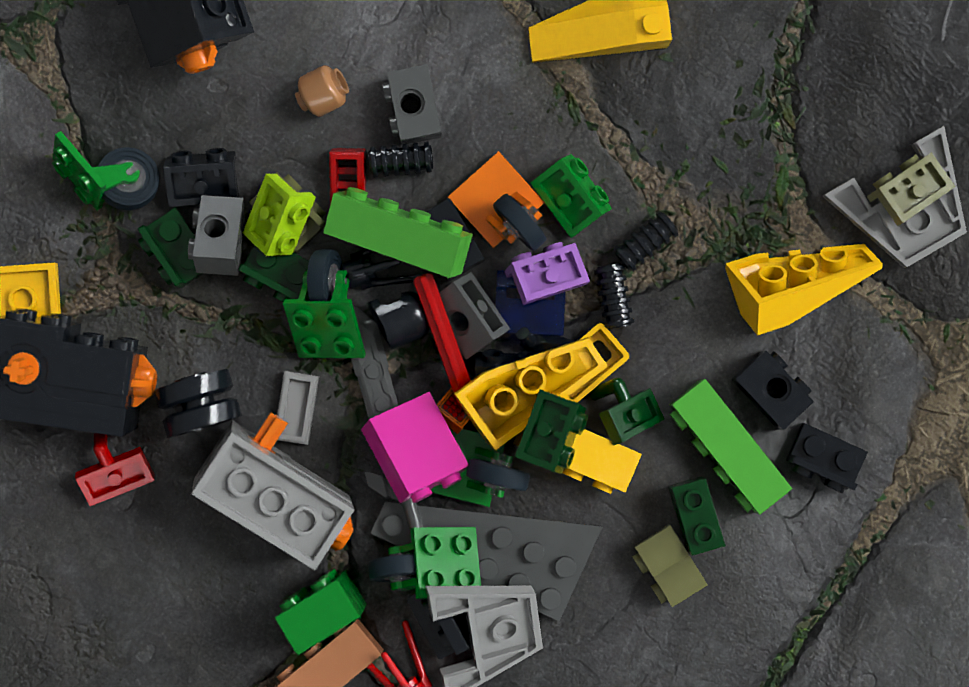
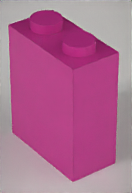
M430 392L369 419L361 429L400 504L409 499H412L413 503H417L432 494L431 489L440 484L443 489L454 485L462 480L460 474L469 466Z

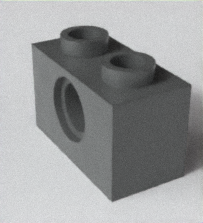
M428 64L387 72L389 82L382 83L386 104L393 103L395 116L389 117L392 136H400L402 145L441 138L442 133ZM406 99H418L421 102L420 109L413 114L404 112L402 104Z
M201 195L200 208H194L192 223L193 229H196L195 239L190 238L188 244V259L194 261L196 273L238 276L244 237L243 231L246 222L243 198ZM215 233H222V235L219 237H210Z
M472 272L454 281L439 292L459 349L465 359L484 349L510 330V327Z

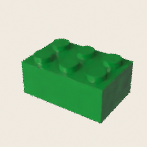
M335 568L319 577L310 586L311 591L308 592L306 587H303L283 601L284 603L279 605L282 611L275 619L297 655L358 619L367 606L346 569L340 573H337Z

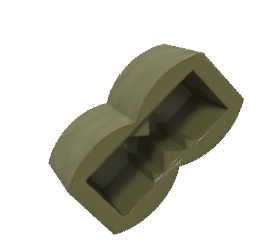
M666 525L633 546L637 553L632 558L642 574L649 571L656 583L650 587L661 604L668 601L670 606L674 607L708 585L671 525Z

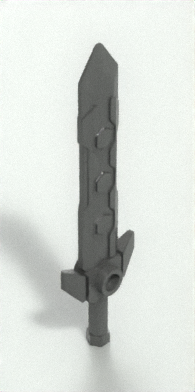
M354 307L366 355L364 358H351L355 376L358 378L368 418L371 419L399 405L388 370L389 365L377 323L358 307ZM365 472L369 488L384 498L390 497L392 500L398 501L386 476L383 478L381 475ZM412 499L403 502L402 505L411 541V528L423 527L417 504L413 503Z

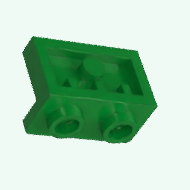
M572 154L561 158L531 182V185L570 238L575 237L612 209L608 203L609 197L600 186H595L588 176L589 171L586 165Z

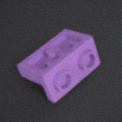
M557 242L543 249L544 253L532 256L531 252H526L511 259L512 263L504 272L507 278L513 276L523 305L587 285L590 282L576 243L563 246L562 242Z

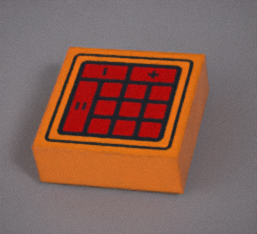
M450 388L437 406L448 427L458 434L470 419L467 417L462 406L457 405L452 388Z

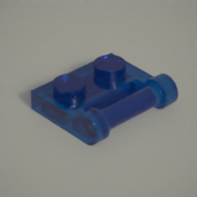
M497 270L496 309L510 327V330L506 333L517 334L520 328L526 327L534 335H564L566 292L554 295V300H538L523 305L521 299L506 298L507 288L517 287L513 276L507 278L503 270Z

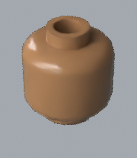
M323 65L299 78V91L295 93V97L303 111L309 110L313 115L321 117L345 104L349 87L339 69L333 70L331 67Z

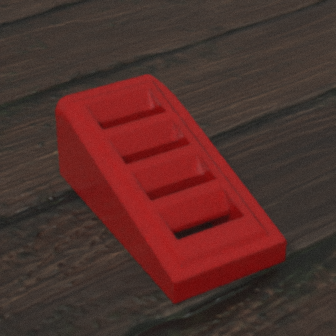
M332 148L329 151L330 205L333 193L339 192V189L353 187L366 191L365 148ZM339 160H357V166H339ZM339 174L357 175V180H339Z

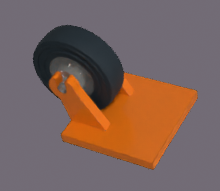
M499 151L447 197L451 199L454 206L493 249L503 240H507L512 244L518 238L526 247L535 251L547 240L543 231L536 224L542 217L537 209L545 202Z

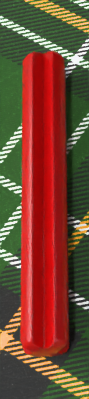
M432 273L421 274L413 279V283L454 394L468 384L471 379ZM454 394V397H455V400H456V402H457V405H458V406H461L460 403H459V401H458V399L456 398V396H455V394Z

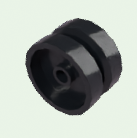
M229 369L207 374L206 372L194 374L154 390L158 408L167 410L181 406L183 410L168 415L163 420L167 438L187 434L242 417L238 399L225 398L217 401L214 399V396L226 393L233 387Z

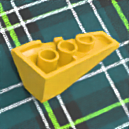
M588 0L528 28L532 63L668 48L672 41L667 0Z
M865 244L824 247L820 253L801 255L800 250H791L788 256L769 258L768 253H758L726 263L725 269L740 314L758 336L790 325L881 270L883 263Z
M586 337L482 372L454 394L467 417L485 442L494 450H497L526 428L539 390L566 398L608 367V365L591 340Z

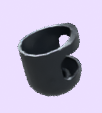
M401 292V299L388 305L381 304L378 299L368 302L369 310L391 350L423 338L430 330L416 292Z

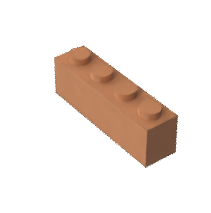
M356 619L333 633L334 637L324 646L319 642L303 654L307 660L297 668L293 663L276 676L280 682L274 687H343L381 656L384 649L362 622Z

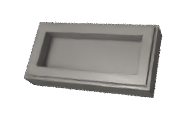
M284 371L277 415L288 422V425L278 440L309 445L319 376Z

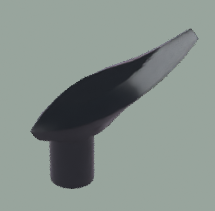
M526 327L520 328L516 334L517 338L521 341V347L536 353H542L574 342V340L561 336L534 335Z

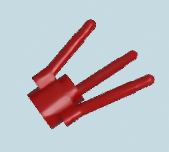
M404 620L402 627L419 680L415 676L405 679L386 652H382L381 657L398 681L399 685L397 687H432L433 685L426 675L409 623ZM373 663L367 666L385 687H396Z

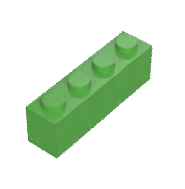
M348 187L347 191L333 193L324 234L448 278L462 274L473 234L462 230L463 225L449 220H443L442 223L431 220V214L425 211L411 209L408 212L399 209V203L390 199L379 198L378 201L367 197L368 192L358 188Z
M700 379L669 404L673 409V412L669 414L682 431L686 427L695 437L691 441L693 446L703 458L707 455L712 458L717 465L713 468V471L725 485L731 482L739 492L734 496L747 513L753 510L756 514H762L793 489L706 379Z

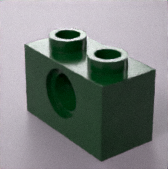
M700 476L669 485L668 489L687 552L693 556L726 546L706 478Z

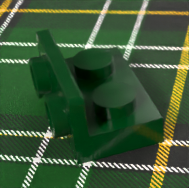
M176 207L150 225H142L138 228L142 235L138 242L149 257L153 254L156 256L161 264L157 270L168 285L174 283L176 287L183 288L203 274L196 273L194 261L188 259L189 239H195V234Z
M254 245L244 265L240 264L238 270L245 273L243 281L260 290L264 284L276 290L273 297L284 302L285 299H298L303 285V274L308 270L309 261L295 253L292 255L266 256Z
M539 390L515 457L562 474L564 468L568 469L573 461L575 449L572 446L576 435H581L585 429L588 415L584 414L586 407Z

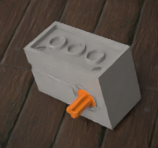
M270 412L256 435L232 420L194 477L192 495L316 570L329 548L335 551L341 550L353 533L351 515L355 509L350 496L274 447L288 425V422L278 415Z

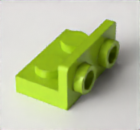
M266 174L243 234L266 256L292 255L316 197L311 192H296L277 174Z

